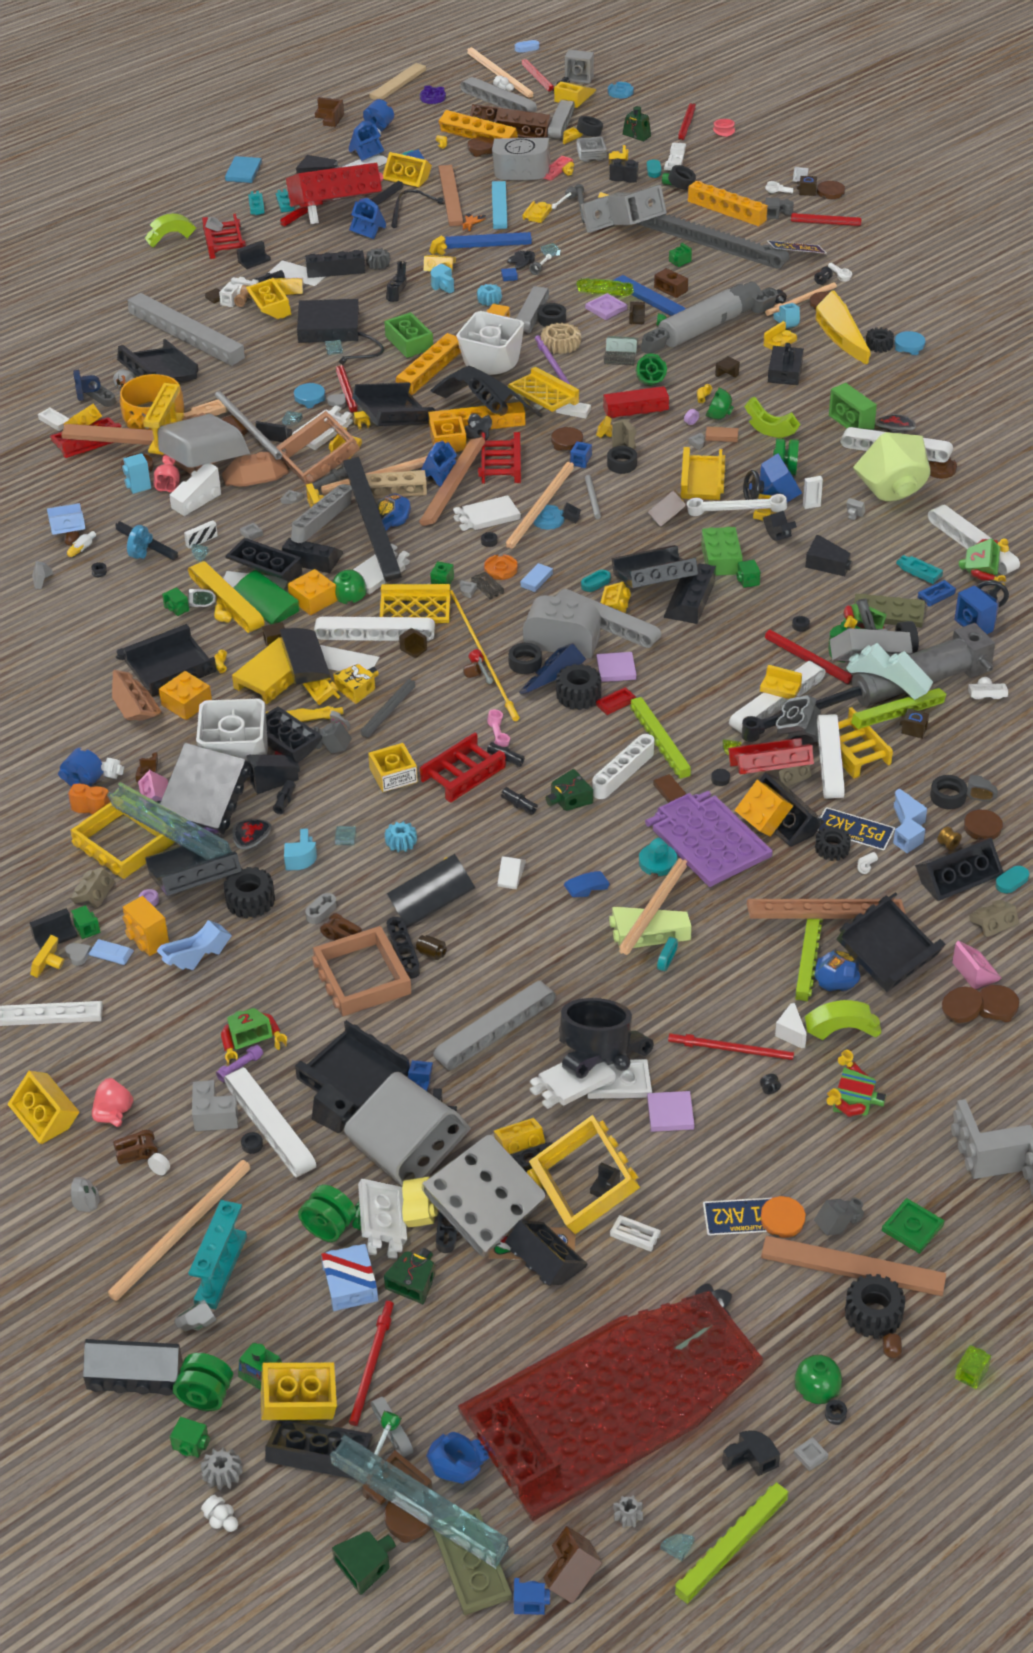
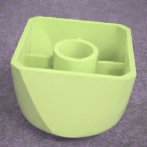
M886 432L878 437L855 464L853 469L880 500L896 501L906 498L917 492L930 476V466L923 436Z

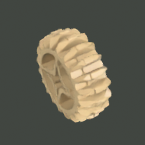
M556 323L543 329L541 341H544V345L553 354H566L579 348L581 333L578 327H574V325Z

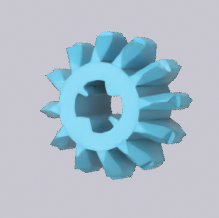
M485 284L478 288V303L489 306L499 304L501 301V289L496 284Z
M404 821L402 823L395 822V825L389 824V828L385 830V843L390 847L391 851L397 850L399 853L400 850H404L406 852L407 849H413L417 842V831L415 827H412L411 823L405 824Z

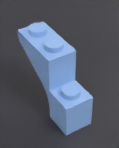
M899 788L895 791L896 800L893 807L901 825L895 829L893 843L904 852L909 853L924 842L925 829L921 825L926 821L927 808Z
M208 920L204 927L192 937L163 944L158 948L157 952L162 956V961L168 965L175 964L183 970L185 968L194 970L205 953L210 954L212 952L219 955L232 935L222 925Z

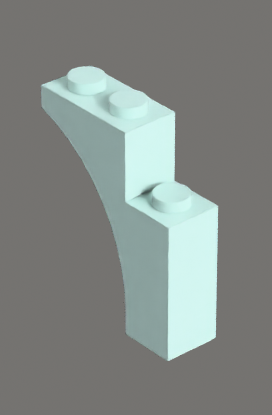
M878 643L871 647L870 645L866 646L859 654H853L849 658L850 662L846 667L850 673L865 672L887 678L903 688L914 700L926 694L933 683L905 651L890 657Z

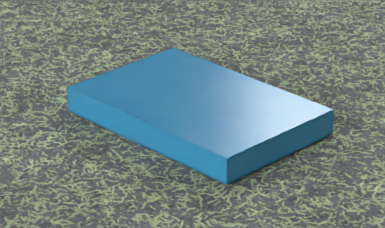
M235 156L225 175V181L252 183L262 163V158Z

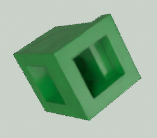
M681 243L680 247L669 251V262L675 266L680 267L691 262L692 248L684 243Z
M177 587L162 593L165 609L168 608L177 616L189 611L188 597Z
M86 905L71 910L73 923L81 939L101 933L98 918L95 917L93 911L89 912Z

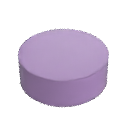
M690 409L684 416V422L688 425H693L699 418V412L695 409Z
M153 889L144 890L139 894V897L143 895L153 906L159 903L158 893Z

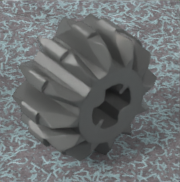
M371 249L366 255V263L369 268L380 270L389 267L391 257L386 249Z

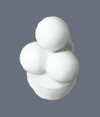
M495 77L493 81L494 86L509 92L513 91L514 86L509 83L506 77Z
M210 1496L202 1505L201 1510L209 1520L211 1527L218 1529L223 1526L228 1532L236 1530L238 1520L233 1517V1507L229 1504H224L225 1500L222 1497Z

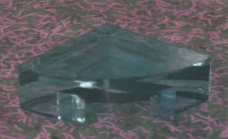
M287 411L282 419V424L290 425V422H299L303 418L302 413Z
M193 544L191 547L195 559L201 562L209 552L208 547Z
M687 1534L672 1535L661 1543L660 1549L683 1561L694 1544L695 1537Z

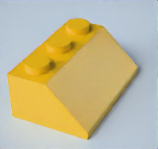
M389 152L383 172V180L400 181L405 185L420 187L428 179L432 165L424 159Z
M274 278L246 287V290L261 312L276 319L291 315L289 300Z
M30 1070L7 1104L39 1144H44L68 1130L80 1113L48 1073Z
M334 1362L262 1364L261 1420H332L334 1418L337 1408Z

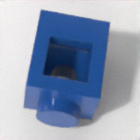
M577 441L570 452V463H573V466L586 468L587 462L592 456V444Z
M514 1578V1614L545 1615V1605H550V1590L545 1589V1583L537 1581L520 1583L519 1578Z

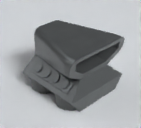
M809 695L788 699L781 708L783 715L776 722V727H778L777 733L788 734L787 739L801 738L802 745L818 742L817 716L821 715V711L815 706L817 699Z

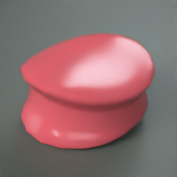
M718 119L714 122L713 130L720 136L728 137L735 132V122L731 119Z

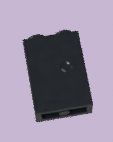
M786 343L785 347L773 346L767 383L799 385L804 348L791 347L790 343Z

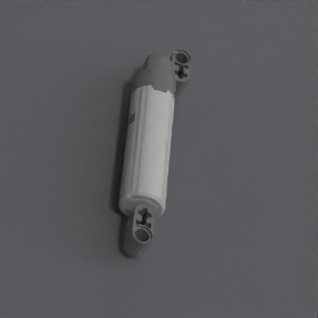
M753 281L744 285L737 284L661 321L659 328L644 334L641 351L651 354L664 348L665 345L674 348L750 309L755 313H762L775 305L777 291L774 288L760 290L759 286Z

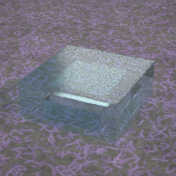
M554 243L541 246V252L545 256L547 254H550L552 257L560 255V249Z
M340 340L325 342L328 355L343 353Z
M337 826L335 845L354 846L356 827Z

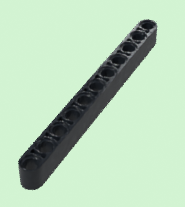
M357 456L344 460L345 471L384 580L389 582L402 578L360 458Z

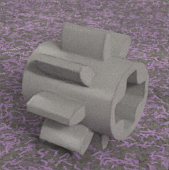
M622 1495L620 1503H614L613 1510L615 1511L614 1521L619 1520L623 1528L625 1526L636 1527L637 1519L643 1520V1512L641 1511L643 1503H637L634 1495L631 1497H624Z

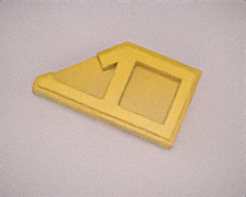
M574 127L563 132V144L565 145L581 137L582 133Z

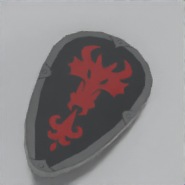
M900 414L886 415L875 420L876 426L888 428L891 433H902L904 430L916 428V424L912 419Z
M247 819L237 822L232 830L235 845L240 849L258 847V844L269 835L271 824L261 819Z

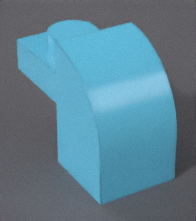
M439 264L431 270V287L435 291L440 288L448 293L454 292L452 269L443 264Z
M794 303L779 306V312L773 313L774 319L779 323L782 321L786 322V329L796 327L800 321V307Z
M300 829L299 843H285L284 860L286 870L305 869L316 861V842H313V837L309 836L308 829Z

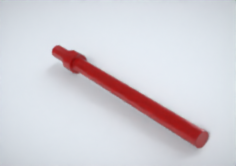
M669 1033L668 1042L681 1043L687 1047H693L694 1045L793 1060L794 1052L697 1038L692 1034L684 1036Z
M392 1301L385 1302L382 1314L379 1315L376 1323L377 1331L349 1420V1424L352 1426H357L385 1333L391 1325L392 1319L390 1317L394 1307Z

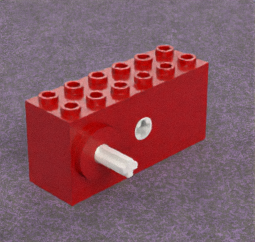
M377 162L298 173L286 178L290 206L308 208L310 224L319 223L316 206L323 205V202L369 196L382 191Z

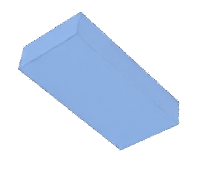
M538 563L520 581L521 587L536 592L553 574V568Z

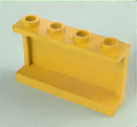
M683 447L681 497L683 499L720 500V494H724L725 455H722V449H719V456L690 455V447Z
M277 638L232 674L234 689L240 691L242 688L247 687L261 694L265 704H268L294 683L281 638Z

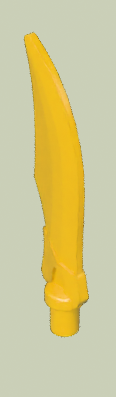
M330 706L315 710L301 708L286 711L301 722L323 718L330 719L331 711L338 712L340 715L344 714L343 707L333 708Z

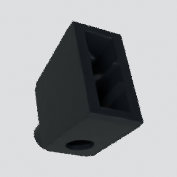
M326 1083L314 1096L311 1119L336 1133H341L348 1120L353 1116L354 1103L329 1083Z

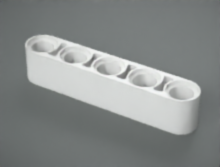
M837 714L818 715L817 728L824 799L844 798Z
M649 734L640 735L599 771L592 780L593 796L597 799L607 798L654 755V737Z

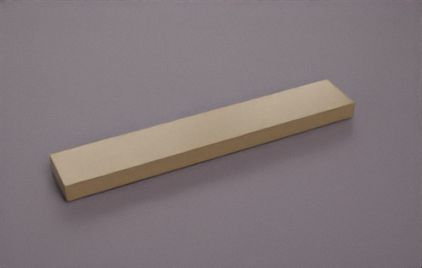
M418 63L413 64L370 93V98L373 100H384L425 72L426 66Z

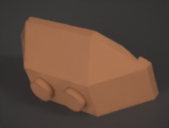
M259 452L235 458L222 473V478L225 486H249L275 481L287 475L288 469L284 461L276 459L271 453Z
M113 671L112 698L124 718L131 721H142L161 715L162 711L149 691L139 681L133 679V675L130 672Z

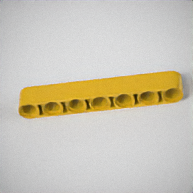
M205 561L188 567L191 579L201 589L212 591L216 596V603L223 605L224 611L231 614L232 619L247 633L253 632L265 625L262 615Z

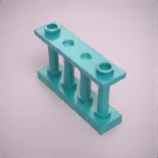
M224 1200L219 1202L188 1272L189 1276L201 1278L200 1286L193 1299L194 1305L205 1300L210 1309L216 1310L247 1239V1232L237 1230L234 1226L241 1212L242 1204Z

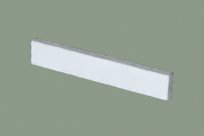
M102 1001L0 1006V1026L101 1021L103 1004Z

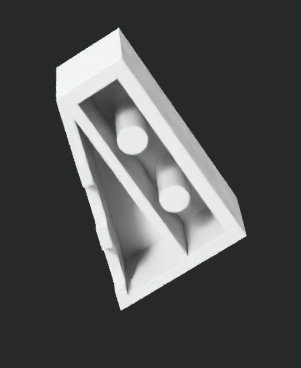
M208 463L204 464L197 472L194 470L191 473L192 477L187 482L183 481L170 494L171 508L186 516L221 495L218 467Z

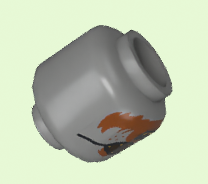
M120 369L114 374V384L117 388L121 389L128 381L136 378V375L131 371Z

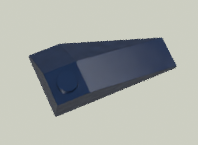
M573 643L558 648L544 662V666L535 672L537 677H532L519 693L521 695L556 680L557 674L560 673L561 669H565L566 666H572V664L580 665L586 658Z

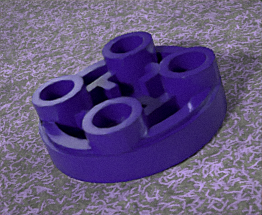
M427 85L420 92V100L426 104H438L446 99L444 87L436 88Z

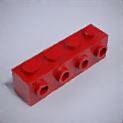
M665 386L603 394V408L606 416L610 418L656 411L661 412L669 410V395Z

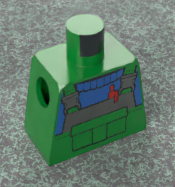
M252 1343L239 1359L238 1377L261 1390L262 1364L282 1363L281 1358L267 1350L263 1344Z

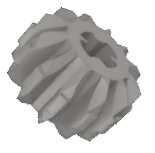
M223 1446L219 1452L213 1448L212 1455L205 1454V1462L201 1463L202 1479L204 1482H208L210 1488L217 1485V1488L221 1491L225 1485L230 1489L232 1486L231 1482L238 1483L239 1475H242L243 1472L242 1462L239 1455H236L233 1449L226 1452Z

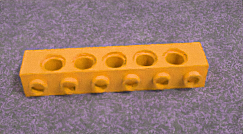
M446 110L438 121L441 131L470 139L487 137L494 141V139L518 138L517 130L514 127Z
M695 181L688 186V202L756 226H760L767 221L768 205L739 196L736 193L727 192L713 185L704 184L701 181Z
M446 333L411 365L397 375L396 383L410 382L409 393L411 395L416 393L461 353L457 337Z
M521 402L506 403L508 411L502 416L492 413L486 406L428 412L429 420L461 416L464 427L469 425L468 418L471 413H476L481 418L489 415L492 419L490 429L525 426V410Z

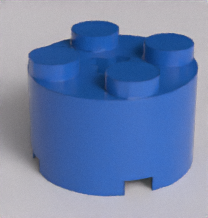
M376 99L363 111L364 121L371 122L372 125L375 124L380 132H382L394 119V111L386 105V101Z
M76 748L60 765L58 775L71 787L73 784H85L92 787L103 775L104 771L101 769L102 762L96 754L90 750L83 751L81 748Z

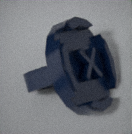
M80 370L73 371L77 399L79 401L84 400V393L95 392L100 389L101 382L97 376L81 377ZM91 381H95L97 383L94 386L89 385Z

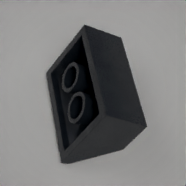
M288 538L282 546V551L301 557L302 568L315 569L329 574L343 555V551L335 547L307 541L297 543L292 541L291 538Z
M519 1220L505 1241L511 1248L510 1251L514 1255L521 1257L525 1261L526 1267L536 1271L541 1276L540 1280L549 1286L563 1285L588 1265L544 1222Z

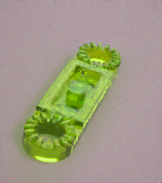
M580 278L576 283L577 289L581 292L608 293L620 296H629L634 292L633 284L629 282L621 283V281Z

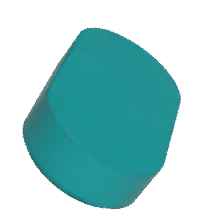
M655 159L647 161V174L649 177L657 178L661 176L660 161Z
M601 569L586 576L581 580V589L586 592H593L605 586L611 581V573Z
M1023 866L1010 868L996 879V889L1001 893H1012L1028 881L1029 870Z
M668 938L659 956L657 970L667 971L677 951L678 939Z

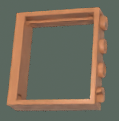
M327 411L320 414L276 447L282 453L281 460L305 484H311L322 478L360 450L355 438ZM329 428H332L346 441L304 473L289 459Z
M381 926L313 947L314 956L311 959L314 968L319 969V978L321 982L325 981L327 994L329 996L332 995L333 1005L339 1009L342 1016L411 994V980ZM376 945L395 980L345 997L327 960Z

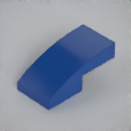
M601 871L582 874L564 883L565 888L573 898L588 897L591 890H605L610 885Z
M412 1060L408 1072V1078L427 1092L429 1090L433 1062Z

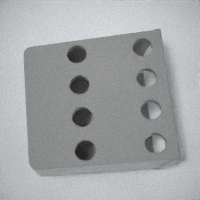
M210 413L158 428L159 451L187 467L200 466L250 454L241 432L235 426Z
M400 1072L392 1073L348 1120L344 1128L345 1134L352 1144L401 1187H403L404 1176L408 1173H413L415 1175L414 1179L428 1177L471 1130L459 1113L449 1108ZM451 1125L459 1126L457 1133H448V1128ZM436 1141H443L444 1147L441 1150L433 1149ZM422 1157H428L430 1159L428 1165L424 1167L418 1165Z
M486 1135L422 1183V1191L482 1257H485L490 1250L504 1239L519 1220H524L545 1198V1192L492 1135Z

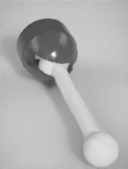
M570 186L565 191L566 196L557 203L552 204V209H556L557 205L566 198L573 199L576 197L577 190Z
M547 254L546 258L540 263H532L529 267L530 272L533 275H538L542 270V264L550 260L552 256Z

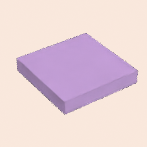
M606 293L586 303L585 309L607 320L627 310V304Z
M632 652L597 654L601 682L636 680Z
M690 1091L647 1093L651 1132L694 1129Z

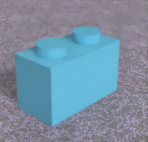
M143 454L123 458L124 465L122 469L126 475V479H124L126 487L130 488L133 494L151 489L148 463Z

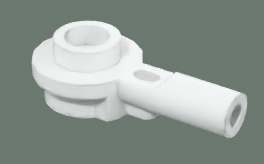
M769 181L765 186V189L772 194L777 191L793 194V188L783 187V185L775 181Z
M829 263L828 267L837 273L840 281L846 282L850 280L852 272L849 269H840L833 263Z

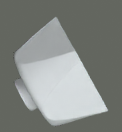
M483 311L475 312L456 335L465 365L479 369L488 375L501 374L511 370L517 364L520 355L524 329L523 321Z
M261 699L208 700L199 704L197 745L202 748L246 759V761L247 755H267L265 702Z

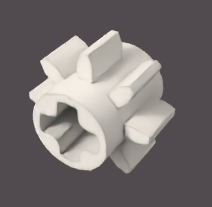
M107 758L106 762H102L103 776L117 779V775H122L124 766L120 765L121 761Z

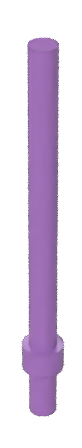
M537 335L535 340L538 343L539 350L544 353L559 379L570 384L549 349L544 345V341H541V337Z

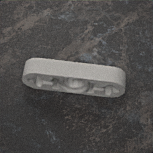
M384 1397L371 1401L372 1410L381 1425L380 1421L384 1410L392 1412ZM400 1424L397 1429L388 1432L389 1440L400 1455L406 1457L413 1453L410 1440Z

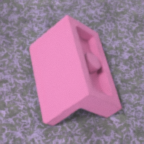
M151 770L138 781L143 807L150 810L158 800L161 801L168 785L167 778Z

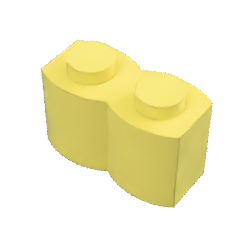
M429 1177L403 1181L402 1214L403 1222L408 1228L434 1224L435 1217L438 1215V1209L422 1191V1183L427 1181Z

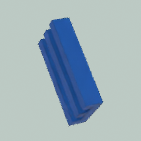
M943 580L918 592V598L924 600L925 603L927 602L928 606H932L954 595L956 588Z

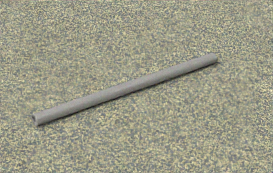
M217 391L215 397L276 459H281L282 453L221 391Z

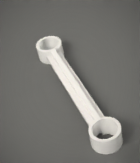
M782 494L773 495L770 499L703 502L700 498H692L687 502L688 513L691 516H699L704 511L771 508L773 512H780L787 509L786 497Z

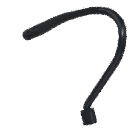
M414 189L401 192L396 200L391 227H397L399 203L403 194L408 192L420 193L440 204H443L444 198L438 197L437 199L427 193Z
M358 331V336L374 341L380 346L381 351L372 355L343 356L339 363L344 365L347 359L377 357L384 352V347L378 340Z

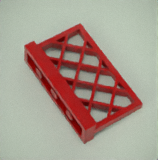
M109 417L89 425L122 428L120 423L115 424ZM62 432L50 436L51 441L62 451L64 458L115 443L63 439Z

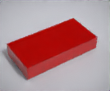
M625 687L597 700L596 706L606 715H609L630 705L631 700L635 699L636 696Z

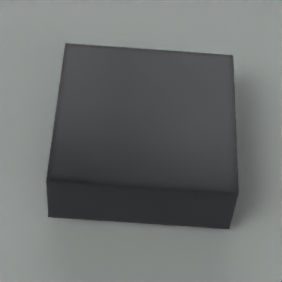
M566 503L561 516L576 524L581 509Z

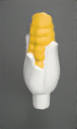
M91 531L89 534L81 535L68 549V557H73L89 547L92 539L96 537V533Z

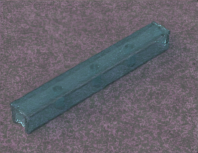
M121 782L117 784L119 788L113 794L110 792L107 794L114 808L207 860L232 852L228 842Z
M346 1435L342 1437V1442L335 1452L332 1451L330 1454L331 1464L495 1569L510 1548L506 1536Z

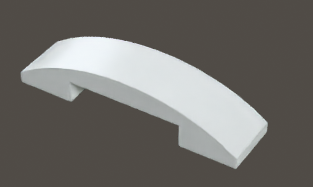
M672 143L670 156L665 163L664 170L671 171L673 166L682 165L686 144Z

